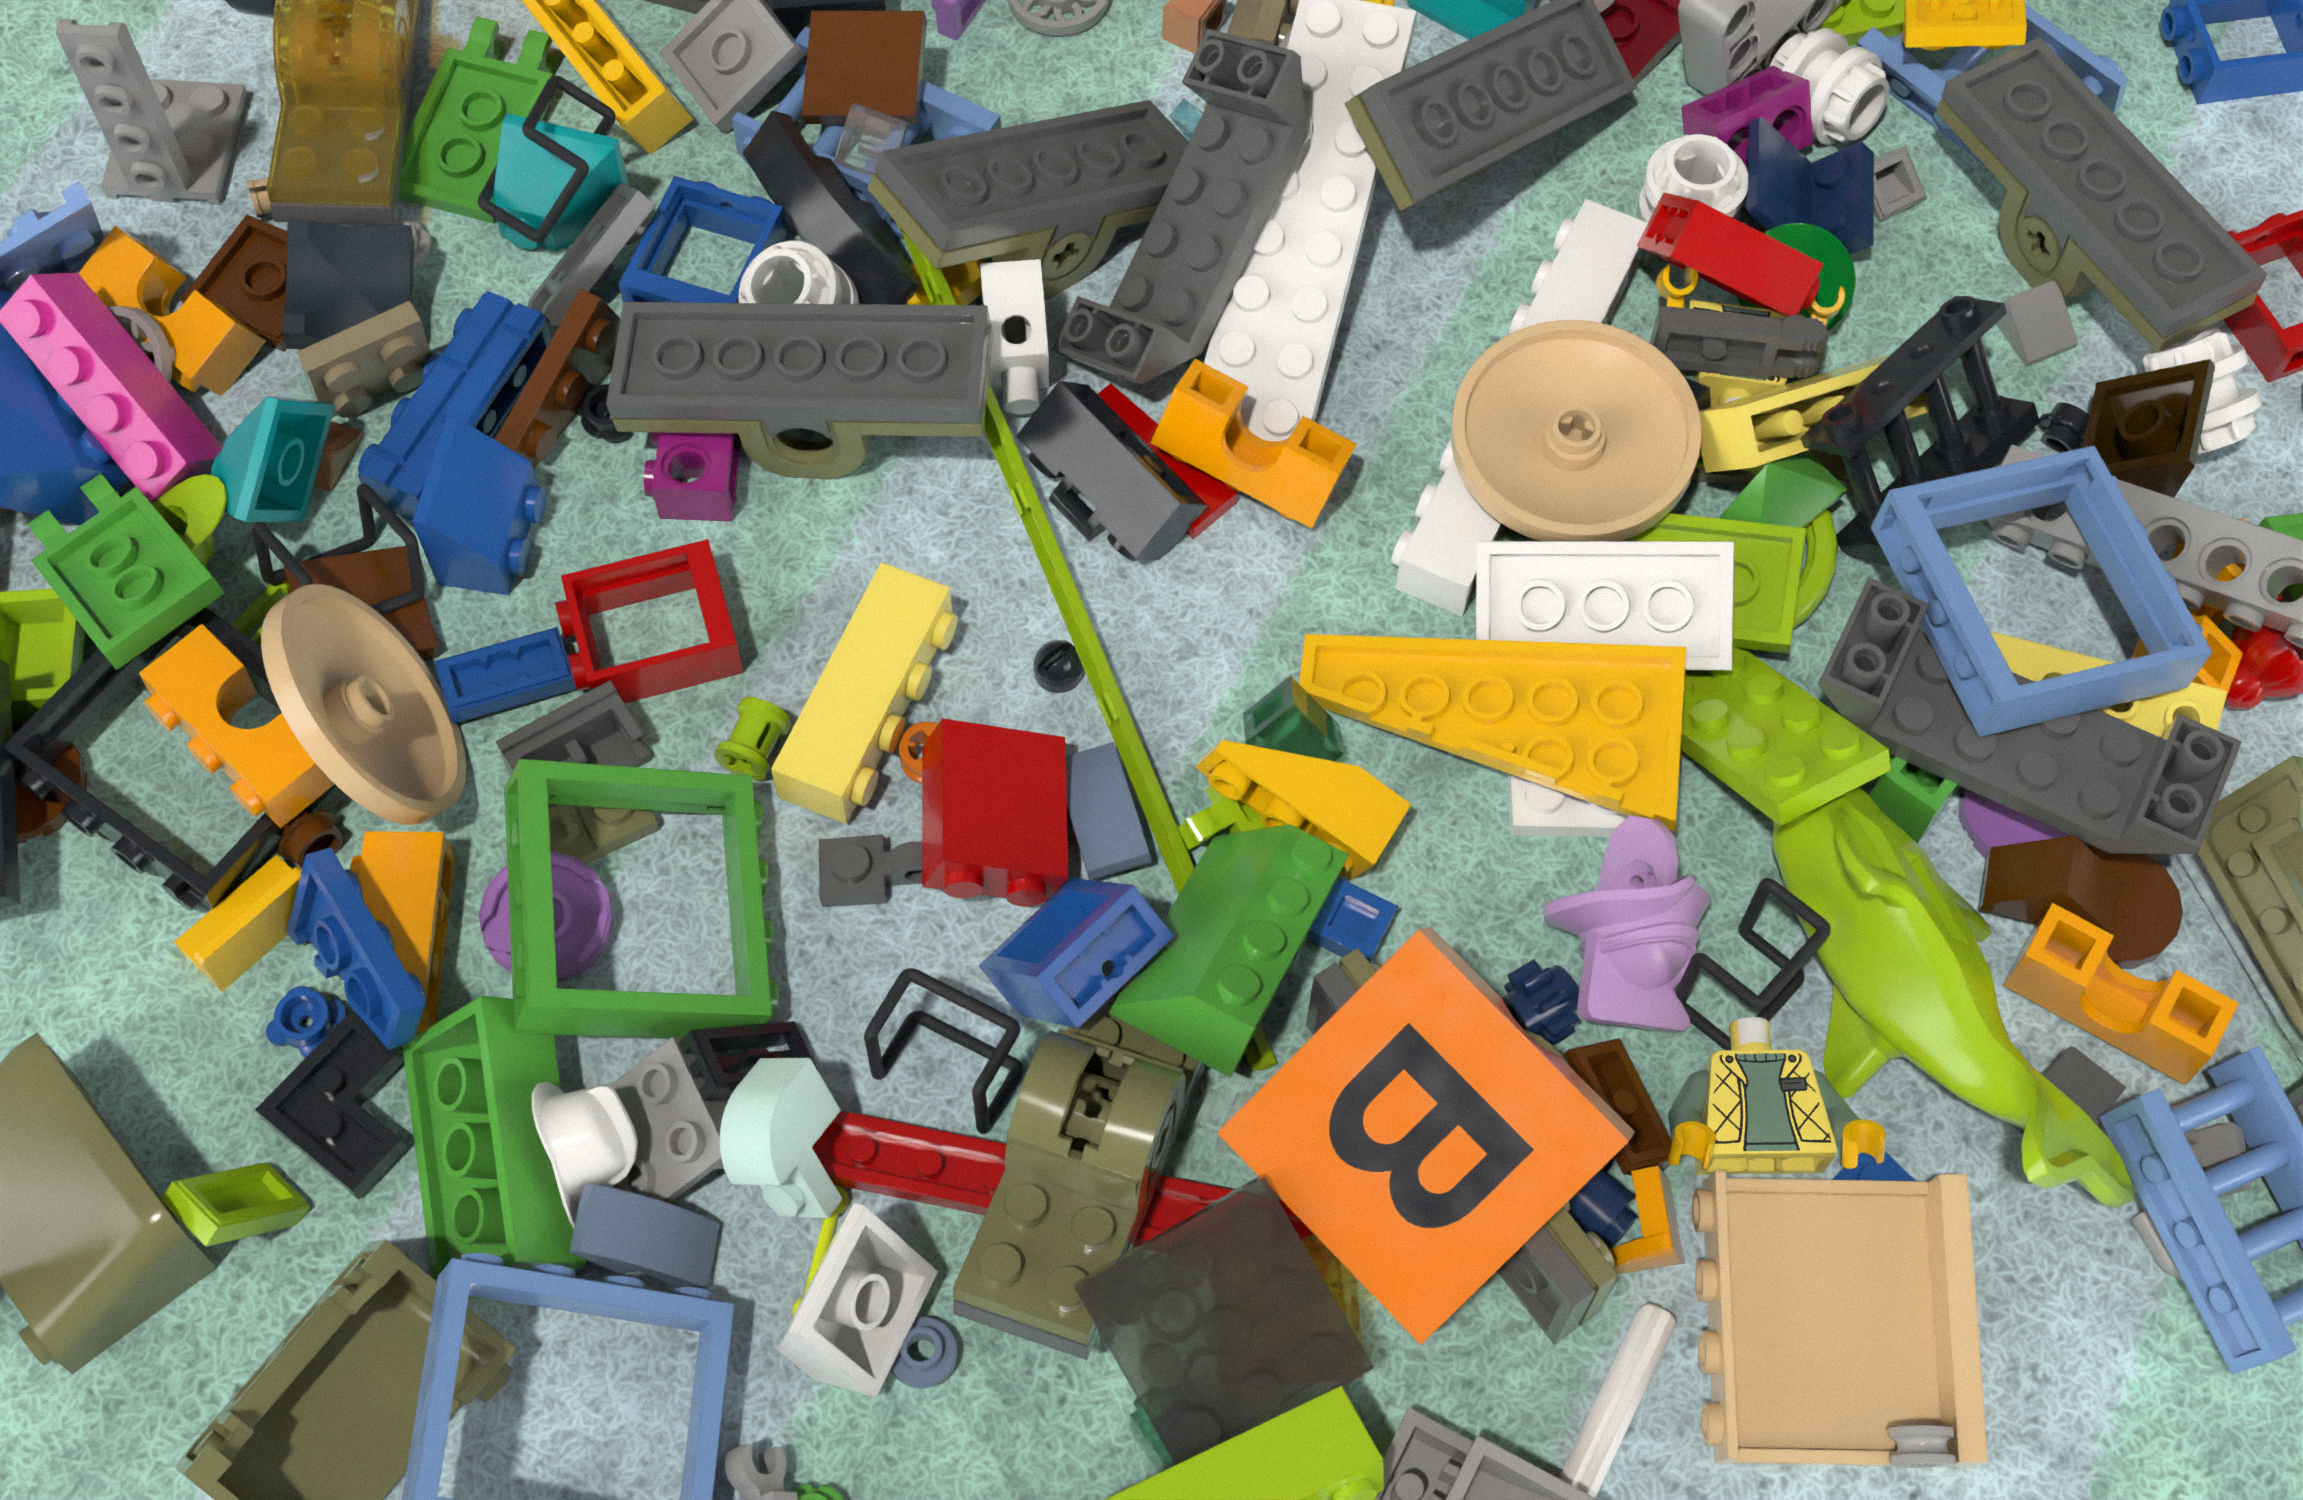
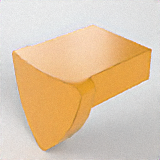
M1659 1166L1631 1171L1643 1238L1610 1249L1615 1261L1613 1269L1617 1274H1625L1685 1264L1670 1181Z

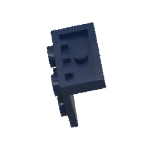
M1759 117L1751 121L1749 126V146L1746 149L1748 192L1745 197V206L1751 219L1755 223L1764 226L1767 230L1790 223H1805L1818 226L1839 239L1850 255L1873 246L1874 152L1860 141L1815 162H1811L1764 118Z

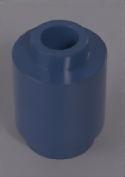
M1604 1169L1599 1170L1569 1200L1570 1210L1568 1213L1584 1233L1588 1231L1594 1232L1611 1248L1624 1237L1638 1218L1629 1209L1636 1196Z

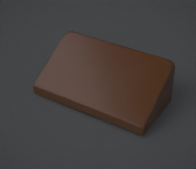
M1620 1038L1568 1049L1564 1056L1569 1066L1635 1131L1630 1141L1614 1156L1623 1175L1632 1176L1631 1171L1654 1166H1659L1662 1172L1670 1166L1668 1157L1672 1141Z

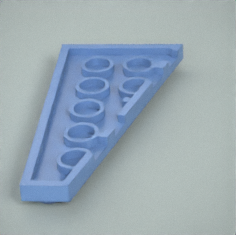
M79 181L61 191L67 203L54 211L38 213L37 210L31 209L12 220L15 225L7 231L6 235L8 238L0 242L1 291L14 294L31 274H52L63 268H66L68 273L78 272L103 242L104 236L94 207Z

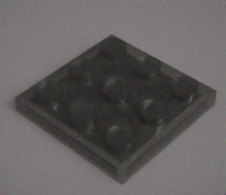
M1263 1174L1074 1283L1076 1292L1175 1465L1337 1387H1343L1374 1369Z

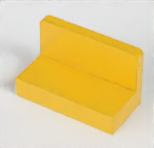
M276 854L175 940V945L223 992L288 936L286 930L302 870L299 867L290 868Z

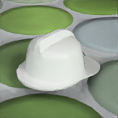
M546 1081L536 1084L532 1092V1113L537 1132L551 1160L569 1222L574 1228L582 1186L593 1183L613 1187L629 1174L636 1160L638 1140L634 1126L616 1090L609 1084H599L564 1094L559 1087Z

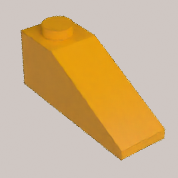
M364 831L361 855L353 856L350 870L356 875L360 883L363 901L375 921H382L390 931L394 952L406 972L414 973L423 986L426 1006L417 1028V1032L420 1034L437 1023L456 857L444 832Z

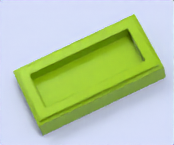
M268 1162L172 1181L161 1198V1201L206 1247L295 1226L303 1219L310 1208L307 1204L308 1202Z

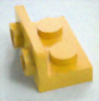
M2025 0L1904 1L1902 39L1905 48L1920 47L1925 50L1935 51L1946 47L1980 46L1986 49H2000L2008 45H2025L2027 28Z

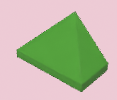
M1807 450L1767 463L1721 514L1719 519L1806 528L1840 499L1847 489Z

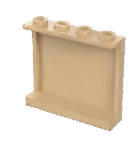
M1715 1170L1702 1182V1190L1694 1191L1692 1218L1695 1231L1704 1232L1705 1259H1698L1696 1263L1695 1289L1698 1302H1707L1708 1330H1701L1699 1334L1698 1360L1701 1373L1710 1374L1711 1402L1703 1403L1701 1432L1704 1445L1714 1446L1715 1463L1891 1466L1889 1456L1896 1453L1897 1444L1893 1439L1888 1438V1428L1912 1425H1934L1954 1428L1955 1438L1950 1439L1947 1444L1949 1453L1956 1456L1957 1465L1953 1467L1970 1468L1988 1463L1968 1175L1939 1174L1930 1181L1925 1182L1726 1178V1170Z

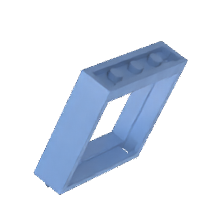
M2095 446L1889 490L1871 526L1904 593L1929 603L1920 624L1979 737L2187 688L2212 654V650L2202 634L2204 629L2195 622L2178 592L2173 575L2165 570L2148 540L2145 526L2134 516L2119 489L2116 476L2110 474ZM2065 502L2150 655L2018 685L1937 530Z
M467 1253L462 1255L461 1259L452 1258L437 1278L402 1500H459L438 1497V1490L469 1296L700 1332L680 1500H712L734 1311L733 1303L713 1300V1293L695 1287L674 1288L671 1290V1293L644 1289L645 1283L642 1280L628 1276L604 1277L602 1282L575 1278L576 1272L573 1269L561 1265H536L532 1268V1271L505 1267L504 1259L487 1253Z

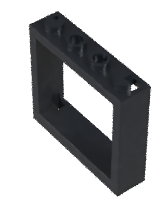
M206 607L118 670L113 667L100 649H98L3 746L14 758V766L17 769L14 773L15 781L25 791L38 800H43L49 794L65 805L60 812L74 827L89 837H92L97 831L104 834L115 843L111 850L123 863L139 874H142L147 868L153 870L166 880L161 885L164 891L181 906L190 911H193L198 904L211 911L258 871L279 849L283 827L280 828L264 813L207 876L204 877L51 764L175 636L183 639L201 624L245 666L257 694L280 710L266 675L261 646ZM334 784L303 811L313 812L336 785Z

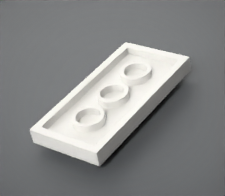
M1478 541L1476 640L1686 647V670H1732L1735 541Z

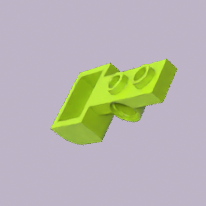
M52 588L0 592V659L10 666L12 724L28 721L83 665L86 631Z

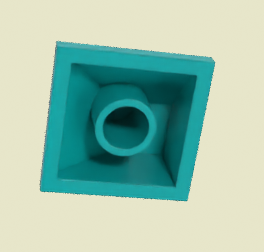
M506 113L502 121L492 203L538 230L576 168L525 137L522 126L526 117ZM539 121L535 129L584 159L589 166L588 175L544 241L534 242L497 220L501 237L519 248L534 249L538 246L557 251L573 244L619 183L629 186L617 138Z
M266 396L225 439L222 451L217 454L213 461L211 475L218 477L227 488L228 501L225 512L245 522H302L308 509L335 405L325 401Z

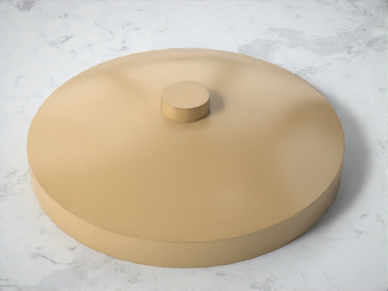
M1557 320L1517 330L1497 341L1479 356L1468 370L1457 392L1451 424V447L1456 467L1466 488L1485 511L1508 528L1538 541H1623L1642 533L1662 520L1684 495L1690 484L1699 457L1702 435L1701 418L1697 402L1686 379L1678 368L1652 344L1628 331L1611 325L1583 320Z
M304 585L271 607L265 617L261 633V649L266 675L285 720L305 751L325 775L345 794L365 809L379 817L399 824H422L453 806L460 798L466 782V756L462 737L457 723H452L440 686L408 641L391 623L368 604L341 589L328 585Z

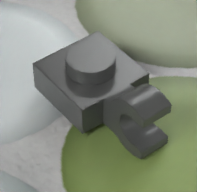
M883 834L819 839V897L822 907L888 904L887 886L922 884V842H907L897 845L890 851H886Z

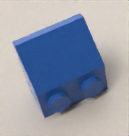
M447 417L412 521L437 585L510 595L515 575L523 576L527 570L530 559V543L527 536L531 523L539 524L543 518L546 506V492L544 487H539L531 461L463 420Z

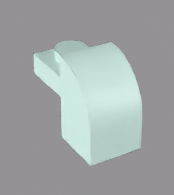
M760 1058L731 1094L722 1117L720 1152L724 1170L730 1183L734 1185H759L765 1202L776 1212L778 1217L829 1218L843 1200L812 1149V1146L841 1109L810 1058Z

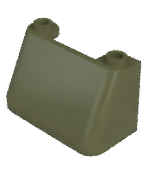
M2291 756L2218 801L2197 853L2293 1024L2303 1035V758Z
M36 1032L14 1047L0 1062V1284L29 1324L19 1331V1335L32 1354L44 1366L55 1358L66 1370L74 1374L217 1268L199 1243L191 1239L178 1218L161 1201V1196L98 1112L97 1106L88 1096L89 1093L73 1071L45 1039Z
M387 1239L372 1241L367 1244L180 1459L175 1469L214 1500H382L407 1470L437 1281ZM468 1307L450 1417L460 1405L469 1404L476 1397L484 1403L488 1402L512 1374L513 1368L507 1364V1361L517 1350L513 1344Z

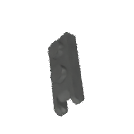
M619 183L529 299L528 307L542 312L547 318L548 324L559 326L580 288L587 292H594L608 280L614 268L611 262L625 244L629 246L643 235L650 221L647 216L656 204L639 190Z

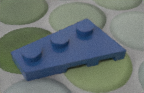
M329 847L307 854L286 933L296 945L310 942L319 954L314 956V965L326 979L339 975L344 980L348 1004L388 1050L412 1042L426 1006L425 992L420 980L414 973L406 972L394 952L390 931L382 921H375L363 901L362 889L356 875L349 869L344 870L332 848Z

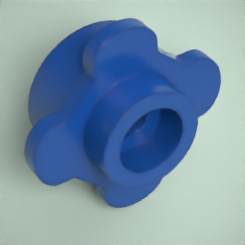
M297 986L289 990L286 996L277 1004L274 1011V1020L267 1025L266 1035L274 1046L287 1044L299 1049L301 1055L306 1058L347 1016V1010L343 1003L337 999L325 1001L319 993L311 990L309 987ZM311 1018L313 1022L309 1027H301L303 1019Z

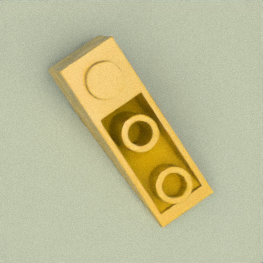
M1221 740L1200 759L1195 767L1208 777L1209 784L1216 792L1228 799L1242 801L1261 815L1260 819L1267 828L1291 824L1348 853L1349 856L1339 876H1346L1350 879H1354L1376 863L1412 805L1360 766Z

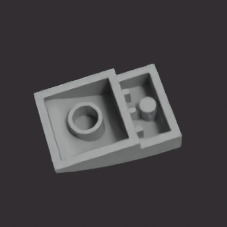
M1410 1407L1406 1411L1383 1457L1384 1490L1379 1492L1375 1499L1598 1500L1479 1435L1472 1441Z

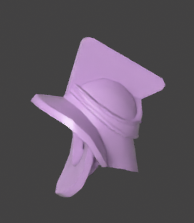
M1629 815L1612 832L1595 891L1562 897L1544 906V921L1549 926L1577 935L1581 940L1582 944L1578 946V950L1581 951L1580 957L1584 960L1577 1009L1578 1014L1585 1021L1669 1033L1685 1031L1691 1025L1690 1018L1677 998L1674 988L1680 983L1691 957L1696 954V945L1700 938L1696 927L1711 903V896L1695 883L1698 878L1692 873L1678 878L1679 859L1675 836L1660 819Z

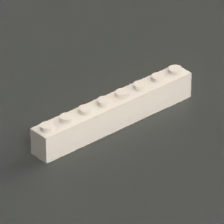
M1585 199L1575 220L1566 217L1562 222L1553 245V250L1558 253L1553 262L1545 259L1542 261L1531 288V293L1536 294L1531 306L1525 303L1520 304L1511 323L1509 334L1531 325L1557 320H1583L1608 325L1642 258L1644 250L1637 247V244L1648 222ZM1450 439L1439 466V470L1445 473L1438 486L1429 482L1425 487L1415 512V516L1421 519L1414 533L1406 529L1402 532L1393 551L1391 564L1398 566L1395 589L1463 617L1477 589V542L1501 541L1507 526L1485 511L1466 488L1454 461Z

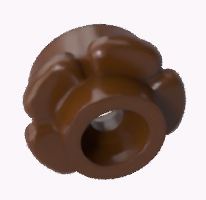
M319 810L315 814L311 811L300 812L284 825L282 829V839L279 843L281 856L284 859L289 858L292 863H297L303 868L307 854L329 847L336 854L342 846L343 835L333 825L336 821L334 815L327 810Z

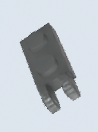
M1659 305L1650 344L1661 351L1681 370L1769 379V376L1787 378L1796 376L1799 379L1801 377L1807 379L1808 376L1812 377L1813 373L1817 371L1820 358L1816 350H1821L1822 346H1825L1829 331L1827 330L1828 326H1825L1823 321L1820 322L1818 318L1813 319L1811 316L1805 318L1802 315H1790L1781 321V318Z

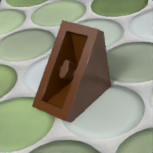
M2075 835L1991 847L1987 854L1979 910L2038 924L2051 904L2054 903L2114 935L2121 878Z

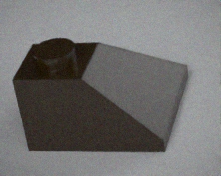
M2207 359L2096 382L2082 448L2095 446L2110 474L2116 476L2118 480L2174 498L2195 467L2215 371L2214 363Z

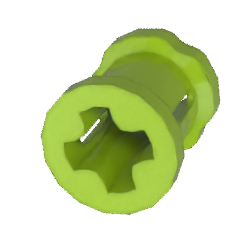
M752 696L744 697L736 708L739 718L728 740L717 745L714 751V758L718 764L731 773L751 775L752 780L762 781L770 771V765L767 760L779 736L788 734L792 723L789 715L775 704Z

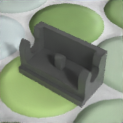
M611 680L496 741L510 775H512L519 759L640 767L652 760L650 752L640 738L643 736L640 728L620 698ZM548 804V809L558 804Z

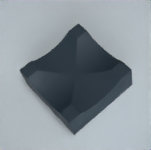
M288 219L287 281L282 332L287 348L302 350L409 300L412 303L414 238L411 225L388 224L373 227H349L324 224L311 220Z

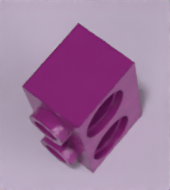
M1770 66L1682 106L1684 135L1702 134L1717 137L1742 159L1747 172L1746 149L1749 146V126L1751 121L1759 117L1764 118L1796 149L1801 150L1814 144L1809 80L1787 71H1781L1782 69L1775 66Z
M651 432L652 444L657 445L655 460H647L645 463L644 492L646 497H654L659 519L732 522L742 445L739 434ZM688 478H698L692 482H682Z

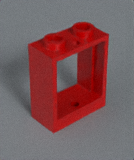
M1663 192L1637 244V247L1683 270L1687 266L1696 270L1699 278L1757 307L1786 317L1798 315L1800 310H1805L1812 303L1820 286V278L1817 276L1824 265L1698 200Z
M2303 210L2289 215L2277 213L2265 219L2258 226L2239 233L2227 231L2259 266L2287 257L2303 279ZM2258 294L2251 306L2223 319L2239 343L2244 346L2246 353L2268 383L2303 370V322L2283 329Z
M708 539L561 575L566 600L555 602L564 638L576 636L579 652L569 654L568 659L577 692L586 689L591 691L611 680L625 704L744 673ZM695 589L709 639L708 643L602 669L589 615Z

